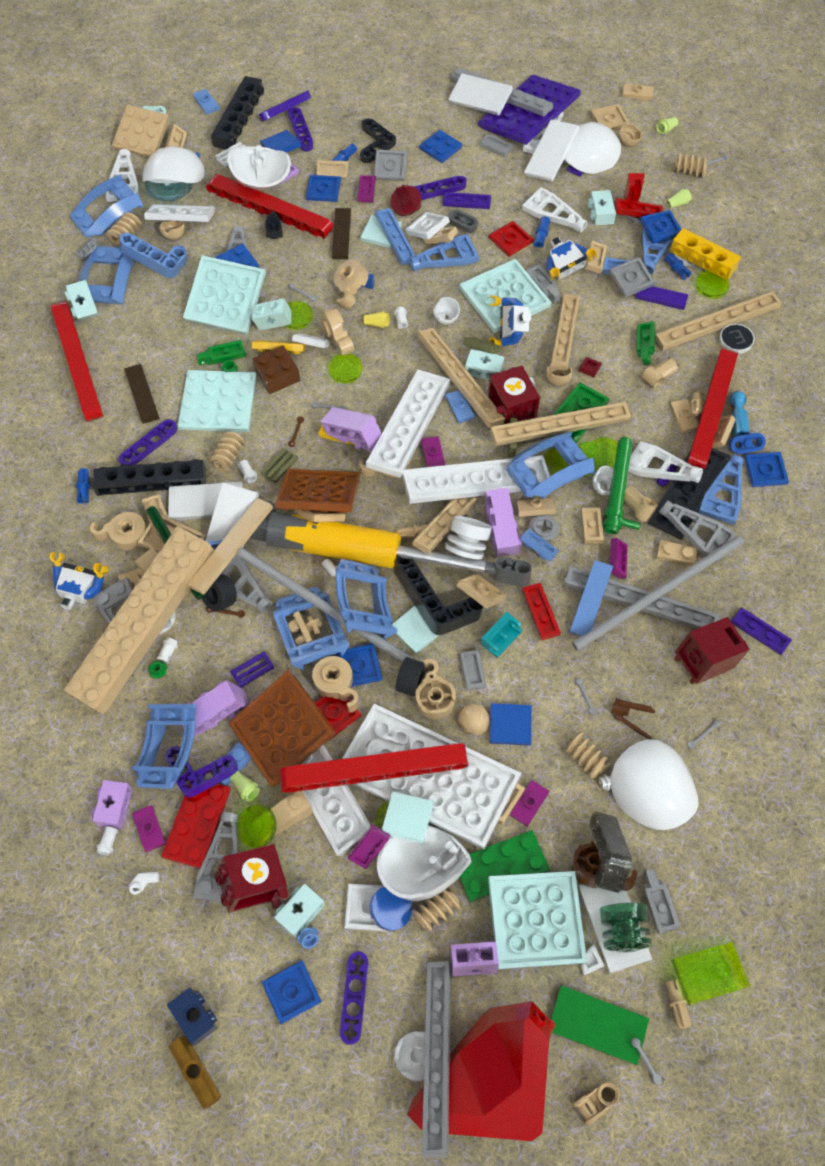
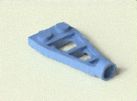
M643 228V264L651 275L654 273L655 266L673 242V239L663 241L661 244H652ZM648 249L657 250L658 254H650Z
M468 234L454 237L449 243L443 242L416 255V257L410 258V265L413 271L422 268L463 266L479 262V256ZM450 248H455L459 256L448 258L444 252ZM439 253L441 260H430L429 256Z
M731 455L729 457L727 465L704 495L699 514L735 525L741 508L742 465L744 462L742 457L738 455ZM726 475L735 478L734 486L722 482ZM720 489L730 492L732 494V502L729 503L716 499L715 495Z

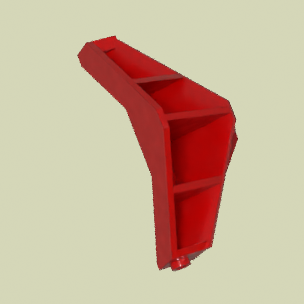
M533 1001L488 1009L450 1053L449 1134L533 1141L543 1133L549 1042L555 1022L550 1020ZM424 1086L413 1098L407 1115L421 1130L423 1129Z

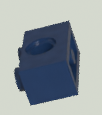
M189 987L168 1003L167 1007L189 1042L196 1046L218 1029L215 1025L218 1019L211 1009L206 1011L203 1006L205 999L199 990L194 992ZM198 1009L200 1012L199 1018L196 1021H190V1013Z

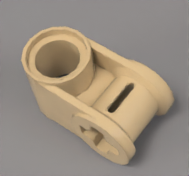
M604 1083L573 1103V1106L577 1107L585 1118L586 1126L593 1123L618 1102V1088L612 1083ZM603 1088H610L614 1097L611 1102L603 1100L601 1096Z

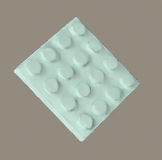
M202 255L184 312V320L248 335L252 322V305L257 304L266 275L265 269Z
M516 259L459 284L461 292L493 333L500 331V306L502 304L498 307L490 306L489 304L495 302V298H490L492 295L498 296L501 299L503 297L517 298L523 303V307L529 308L531 316L551 307V301Z
M188 370L178 429L249 432L257 379L256 372Z
M575 871L488 877L494 942L497 945L499 961L498 970L587 963Z

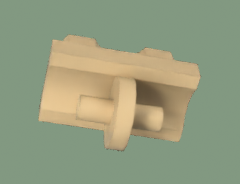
M299 611L295 612V618L288 623V626L294 634L299 631L303 633L295 638L297 646L316 640L315 635L320 633L319 628L322 626L321 620L314 619L312 615L306 619L305 616H301Z

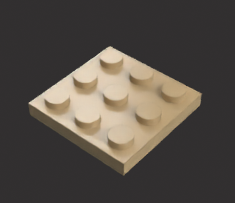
M127 105L112 147L120 150L127 149L131 153L150 157L160 147L170 120L169 115Z

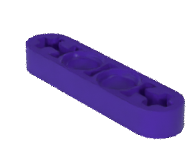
M309 90L260 113L261 121L272 118L312 98Z
M298 107L290 108L288 111L289 120L296 138L301 143L300 149L309 152L313 149V140L303 113Z
M455 176L414 187L420 192L421 199L425 200L444 195V192L464 190L467 186V180L463 176ZM442 186H448L449 188L443 189V188H441V187H442Z
M171 419L161 422L119 456L120 464L125 466L138 464L177 432L176 423ZM154 436L160 437L156 442L151 441ZM146 447L144 452H137L138 448Z
M356 951L349 956L340 1028V1037L347 1045L358 1043L362 1032L368 958L366 954L360 951ZM357 956H360L361 960L365 961L364 964L360 965L359 973L364 972L363 977L357 974L350 976L351 971L354 973L356 971V966L352 961L356 960ZM360 980L362 982V989L359 992H352L349 988L351 981ZM351 1003H356L360 1007V1011L356 1016H350L347 1013V1007ZM345 1019L351 1021L359 1020L358 1025L355 1023L353 1025V1030L357 1032V1036H353L351 1041L344 1035L345 1031H349L350 1023H345Z

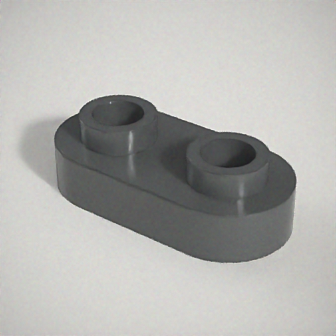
M461 210L449 212L448 218L451 225L468 233L477 230L478 220L475 217Z

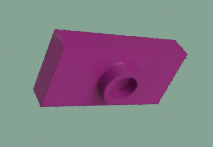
M360 175L358 202L374 203L376 176Z
M439 436L422 438L421 444L426 466H445Z
M616 537L611 539L609 560L610 565L613 566L611 574L619 579H625L627 577L628 545Z
M531 780L510 813V816L528 827L550 791Z
M152 805L132 813L146 853L166 845Z
M371 824L349 853L348 859L367 869L390 839V834Z

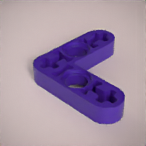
M173 746L166 751L165 758L169 767L174 766L176 761L173 755L177 754L178 756L181 747ZM225 755L194 772L189 761H187L185 768H188L187 772L180 775L177 784L184 796L193 797L234 775L238 770V764L233 756ZM209 772H213V773H214V775H213V777H212L211 779H209V780H205V779H204V776H205L207 773H209ZM185 781H190L192 786L190 789H188Z

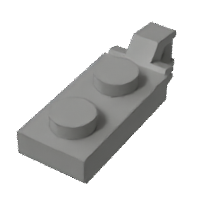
M540 264L526 270L533 281L554 304L560 301L557 283L551 280L549 274Z
M654 869L645 871L646 884H643V891L657 933L661 934L679 929L680 924L666 883L664 884L662 879H657Z

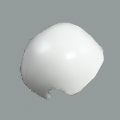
M450 297L440 298L433 310L434 318L444 325L454 323L460 313L459 303Z
M602 466L594 473L592 484L597 493L609 496L613 467Z

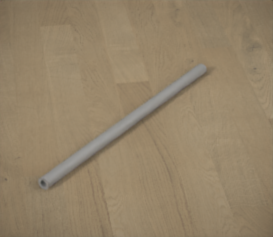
M741 536L735 537L572 642L576 651L580 650L744 544V539Z
M241 547L238 550L237 556L345 625L340 610ZM352 629L402 663L406 657L414 659L376 633Z

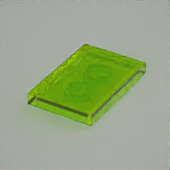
M733 942L671 960L688 1006L751 987Z

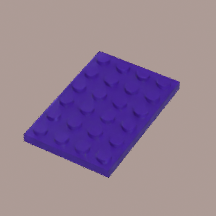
M531 75L516 89L552 102L553 109L543 117L506 102L500 115L488 113L478 122V127L527 145L548 126L551 120H554L581 96V90L537 75Z

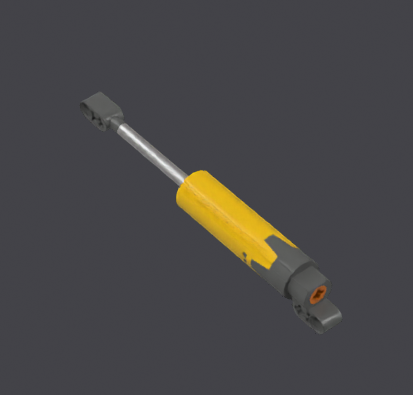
M271 501L266 502L270 503L273 509L251 535V539L264 541L268 546L391 569L395 567L396 556L399 555L401 558H413L422 562L494 574L497 582L515 586L528 585L532 566L528 562L510 558H499L496 563L437 552H430L427 555L419 549L400 546L401 536L399 533L334 521L312 522L300 515L276 512L275 504Z

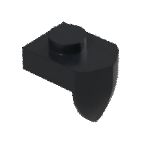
M272 211L265 221L266 238H282L281 221L278 215Z

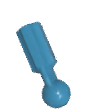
M734 391L729 396V403L735 409L731 414L735 418L733 425L734 437L750 434L748 412L743 409L747 398L741 391Z

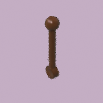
M302 416L297 418L298 424L296 426L291 441L288 442V445L290 447L295 446L294 441L296 439L301 423L304 422V418Z
M206 607V611H207L208 613L216 612V611H212V610H210L208 607ZM220 610L217 612L236 615L239 618H243L245 616V612L243 610H240L238 612Z

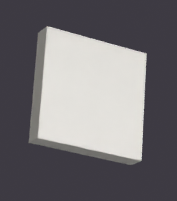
M425 212L409 225L405 232L408 235L429 240L450 221L447 216Z
M348 883L345 929L389 932L376 925L377 923L372 919L369 910L372 895L384 886Z

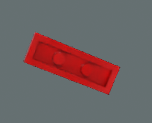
M616 198L614 203L616 214L640 218L663 212V206L620 198Z
M541 583L523 587L522 592L541 641L560 636V629Z

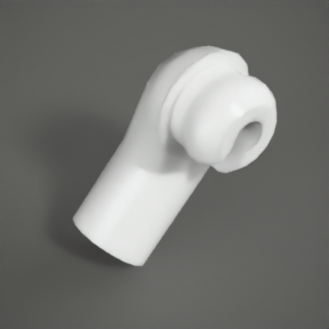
M329 558L325 559L322 562L323 567L331 576L336 577L337 566Z
M159 871L137 874L129 885V892L137 895L142 892L148 883L159 882Z

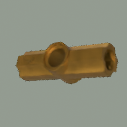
M186 1035L173 1041L168 1048L180 1067L183 1078L189 1083L203 1110L211 1107L222 1097L209 1076L205 1065L201 1062ZM198 1065L200 1073L196 1078L192 1079L189 1075L190 1069Z

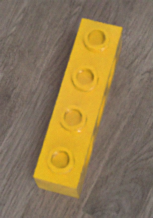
M684 228L673 239L670 252L727 281L737 269L741 256Z

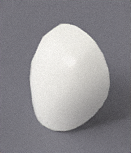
M599 122L578 125L579 131L564 161L579 171L590 174L599 173L613 167L621 154V143L616 134Z
M258 145L256 147H234L228 152L230 171L237 182L245 187L256 190L273 189L284 181L290 171V156L284 151Z
M170 146L158 149L149 157L144 165L143 181L164 183L165 186L178 182L197 183L204 178L205 169L201 160L191 150Z
M647 739L640 741L624 751L614 765L611 774V789L618 806L638 823L656 830L673 829L687 822L697 811L699 801L691 773L683 759L669 745L659 740Z
M428 826L424 843L390 836L388 842L379 852L377 871L382 884L392 894L406 900L421 901L432 898L453 884L470 865L471 856L452 835L439 828Z

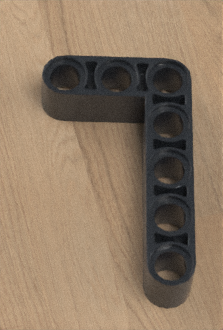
M396 556L394 573L434 634L444 635L477 622L480 619L483 606L472 597L444 607L414 559Z

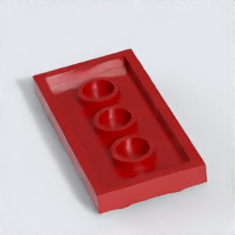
M190 781L188 784V789L192 787ZM216 784L196 796L183 797L161 856L163 859L201 868L217 831L221 814L231 792V787Z

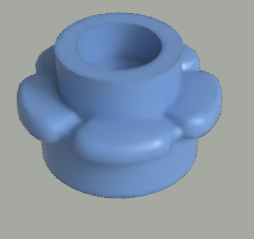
M314 927L302 929L297 936L298 943H301L306 949L314 947L319 941L318 930Z

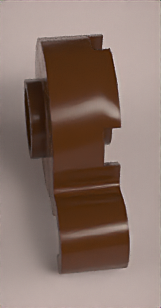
M591 841L590 844L583 846L581 844L574 853L572 871H575L576 879L587 887L601 888L614 882L620 890L629 891L635 885L637 871L633 870L631 877H624L621 873L622 866L618 863L617 858L615 859L614 854L611 852L612 849L602 842Z

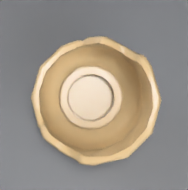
M627 123L619 131V139L625 146H636L642 139V131H639L633 124Z
M164 221L159 226L162 236L169 240L180 239L185 230L184 221Z
M548 366L546 371L547 380L555 386H564L572 378V368L568 367V370H562Z
M473 703L462 708L458 714V723L464 732L472 733L476 736L487 731L490 726V716L483 706Z

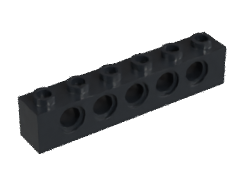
M248 76L243 78L211 134L213 147L228 149L236 144L238 135L242 134L243 126L247 125L249 115L253 114L254 106L258 105L260 95L263 96L264 94L262 79Z
M198 459L93 469V489L97 496L169 490V487L206 484V467L204 461Z

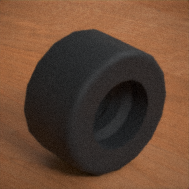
M220 574L207 590L206 596L202 598L204 604L210 610L216 612L234 605L237 598L235 585L228 576Z
M406 657L400 667L395 690L415 696L416 689H418L424 674L425 663Z

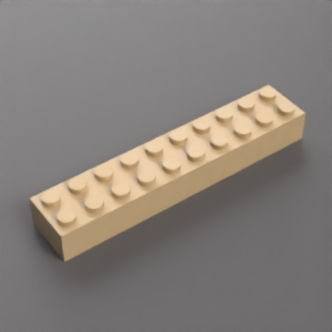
M179 526L176 527L64 689L65 692L104 715L189 591L190 587L187 585L214 552V549L208 542Z

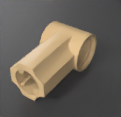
M672 358L666 359L655 367H648L643 372L642 378L653 389H656L657 385H661L666 378L677 372L678 367Z
M629 486L625 490L624 502L635 511L634 515L639 520L648 522L658 504L653 499L644 497L633 486Z

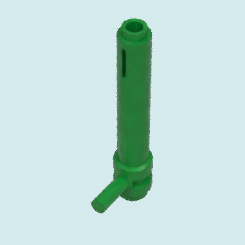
M621 437L617 444L608 507L605 509L604 514L606 519L603 520L604 532L609 534H618L621 526L639 530L641 525L639 522L623 518L624 511L622 508L632 450V441L629 437Z

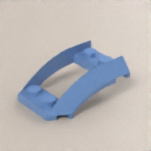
M120 174L92 189L76 206L70 215V219L85 237H92V235L102 236L125 212L131 213L132 209L138 206L142 208L143 204L138 193H134ZM110 190L118 202L105 210L94 222L84 209L97 197Z
M97 246L84 261L77 282L84 280L87 282L93 263L119 265L114 286L88 285L95 303L123 304L124 293H126L130 271L134 266V261L123 254L119 247Z
M572 432L562 433L541 440L512 459L506 470L525 496L534 497L536 495L544 499L559 487L580 479L585 474H594L593 458L588 459L571 438ZM554 446L569 466L540 483L524 461L536 453Z
M341 559L336 568V595L348 633L352 629L379 633L383 639L394 635L398 630L391 623L393 618L389 611L386 597L387 578L378 574L379 570L373 565ZM345 578L371 583L374 614L350 609L346 595Z
M316 587L307 589L332 605L328 593L324 594L321 592V589ZM295 593L278 599L276 610L273 611L292 666L304 670L303 665L340 652L343 657L349 647L348 640H346L339 621L325 612L324 614L332 634L296 647L285 616L312 608L314 605Z
M148 704V708L151 709L150 721H147L145 741L141 755L136 765L132 766V770H135L138 779L135 780L138 787L173 789L186 766L193 747L197 705ZM166 725H184L181 749L174 766H153Z

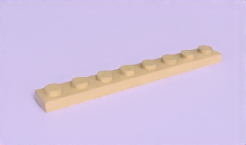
M772 291L657 333L655 340L664 351L721 330L730 324H737L780 308L782 302Z
M434 328L418 331L417 337L488 428L504 424L505 418L503 415L497 413L496 406Z
M626 402L493 426L490 432L495 446L629 421L631 414Z

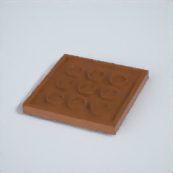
M288 469L276 499V508L283 510L300 509L302 511L319 510L320 512H352L360 481V472Z
M290 670L282 674L229 722V725L272 787H276L280 783L279 769L302 764L336 734Z

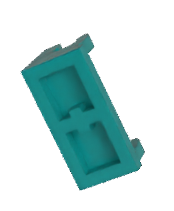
M506 612L482 637L481 646L498 658L522 633L523 630L520 628L522 624L511 616L509 612Z

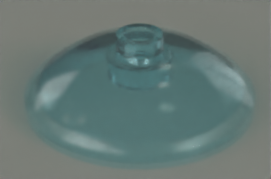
M145 181L146 192L152 198L165 202L183 198L191 191L193 183L185 182L170 183L168 186H165L164 183Z

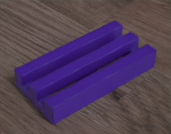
M262 652L234 668L230 673L238 686L242 688L274 669V665L266 653ZM263 658L265 659V661L261 662L256 666L251 667L250 669H248V671L237 676V673H239L240 671L246 669L247 667L251 666L252 664L258 662Z

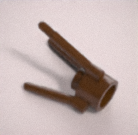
M616 698L611 713L616 715L615 719L623 722L645 738L652 740L651 736L623 718V716H628L630 709L653 714L655 710L651 706Z

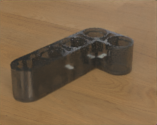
M595 811L590 819V830L601 860L595 875V887L619 893L630 873L632 857L617 817Z

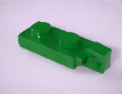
M654 321L637 324L636 350L638 356L643 361V365L651 364V355L655 351L656 324Z
M242 340L211 346L205 352L197 354L199 366L246 357Z

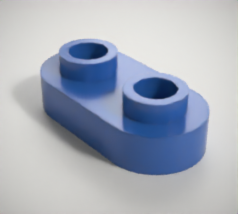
M761 433L740 435L731 438L728 446L729 450L734 454L760 451L765 447L766 439ZM753 439L756 440V445H753ZM736 442L739 443V448L735 447Z

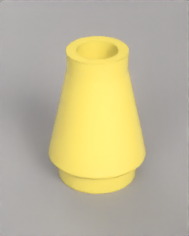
M382 311L364 315L365 325L380 328L389 326V313Z

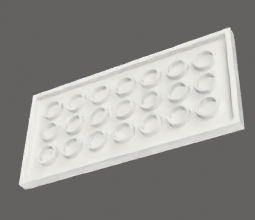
M373 704L342 759L365 756L369 743L380 736H392L398 739L405 750L457 744V742ZM465 747L469 764L466 768L353 785L387 802H390L392 792L432 800L434 805L430 823L485 849L521 777V773Z

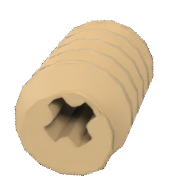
M679 152L673 171L677 168V173H680L683 169V174H686L689 170L690 176L695 172L696 177L702 173V178H704L708 162L706 157L700 161V156L698 155L694 160L693 154L688 158L687 153L682 157L681 152Z
M125 212L119 218V221L107 231V237L112 244L120 247V236L123 233L134 235L138 231V227L142 226V223L134 214Z
M225 432L219 444H217L213 455L210 457V463L219 471L228 473L229 467H232V462L236 459L235 456L239 454L238 450L242 448L241 444L245 443L244 439L234 432Z
M581 732L570 741L566 753L569 755L573 754L572 759L574 761L579 759L578 765L580 767L585 765L583 771L585 773L591 771L589 777L594 779L601 775L611 763L605 764L606 756L599 758L600 750L593 752L596 745L588 746L587 744L590 739L582 740L581 738L584 733Z
M447 887V891H442L440 896H433V902L430 899H426V907L419 904V912L414 909L411 910L412 915L423 930L427 928L429 931H433L431 923L439 926V917L446 921V912L454 915L452 907L458 910L461 909L459 900L450 887Z

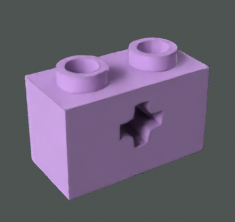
M103 780L102 787L100 786L97 792V806L93 808L91 815L92 821L97 826L122 829L132 792L130 785L123 782Z
M496 942L451 945L452 977L497 973L499 961Z

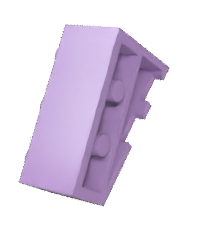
M332 407L320 421L327 435L344 443L349 441L355 444L356 449L361 450L363 448L369 451V455L382 434L374 416L342 408Z
M508 487L486 491L484 510L488 525L492 527L490 534L496 557L518 554L519 547H522L520 535H517V522L514 520Z
M223 681L218 683L216 688L201 694L194 702L188 703L197 705L195 736L218 726L217 722L228 716L230 720L236 717L235 713L246 708L250 702L244 690L229 681Z

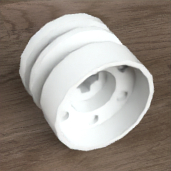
M454 516L450 529L457 533V535H448L447 539L451 542H446L445 549L460 557L483 559L484 553L481 550H485L486 545L479 540H488L492 527L476 519Z

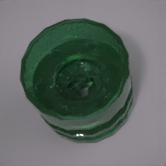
M617 903L606 905L599 909L601 925L612 927V929L602 933L603 938L609 939L603 942L605 950L628 953L652 946L651 939L645 937L651 934L650 930L639 927V925L649 921L647 905L642 903Z

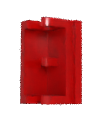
M628 173L624 199L639 202L645 173Z

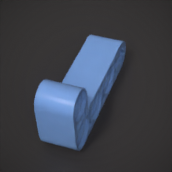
M123 233L120 236V250L123 254L166 278L175 277L186 264L187 252L183 246H174L167 254L133 234Z

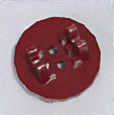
M402 185L397 187L391 195V208L399 216L411 215L421 208V194L413 186Z

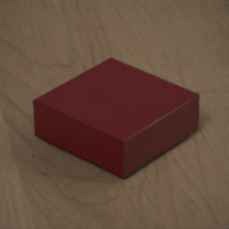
M586 357L579 368V372L595 378L602 363Z

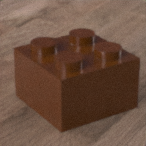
M284 345L252 358L254 370L269 394L300 381L299 369Z

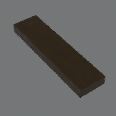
M335 208L332 259H348L351 208Z
M138 364L124 368L142 423L145 424L160 419L142 365Z

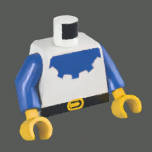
M556 237L551 241L554 248L550 250L549 257L547 258L546 270L551 280H554L553 277L555 276L559 280L585 267L586 258L591 262V257L598 256L594 248L587 249L577 243H573L571 240L562 243L561 239Z
M490 296V298H495V302L489 304L490 306L498 307L502 304L500 306L501 340L491 337L488 341L495 342L494 344L500 346L517 344L522 336L529 331V321L531 320L529 308L523 307V303L517 298L503 297L501 299L498 296Z
M52 552L50 560L55 563L53 565L54 588L60 598H63L60 604L62 608L71 610L75 602L85 604L87 600L92 599L101 592L104 581L103 574H106L109 570L106 565L102 566V570H100L101 563L94 564L93 570L68 563L61 565L65 558L64 554L59 553V559L57 560L56 553Z

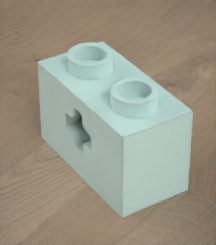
M591 191V197L588 199V208H591V220H594L595 225L614 224L616 211L611 191Z
M86 280L66 286L67 291L64 292L67 300L73 304L71 311L74 318L77 317L80 321L98 315ZM78 298H82V300H84L82 305L79 304Z
M284 298L252 305V320L259 330L290 325L292 310Z
M471 349L465 369L473 377L489 380L491 375L502 372L504 357Z
M306 884L302 887L298 886L290 896L292 898L287 904L283 903L275 912L276 916L274 918L276 922L295 939L301 930L306 928L325 906L324 900ZM296 906L302 908L303 912L301 914L299 912L295 913L294 908Z

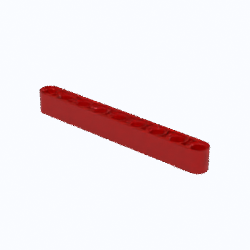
M215 174L206 185L209 193H215L216 196L229 199L228 201L236 204L239 203L245 208L254 209L255 212L262 215H269L273 211L278 215L282 223L289 226L293 225L295 228L301 231L305 230L316 237H322L323 240L334 228L332 221L328 218L259 190L245 187L239 182L222 175Z
M63 301L50 305L85 420L88 422L104 417L68 302Z
M723 348L720 350L687 461L692 466L704 470L706 468L738 352Z
M457 743L287 766L279 769L281 791L292 793L459 770L468 767L469 764L465 744Z

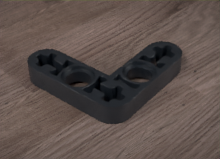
M367 118L362 121V130L376 140L360 152V160L363 163H370L376 158L375 148L379 147L382 148L381 150H390L396 145V136L373 119Z

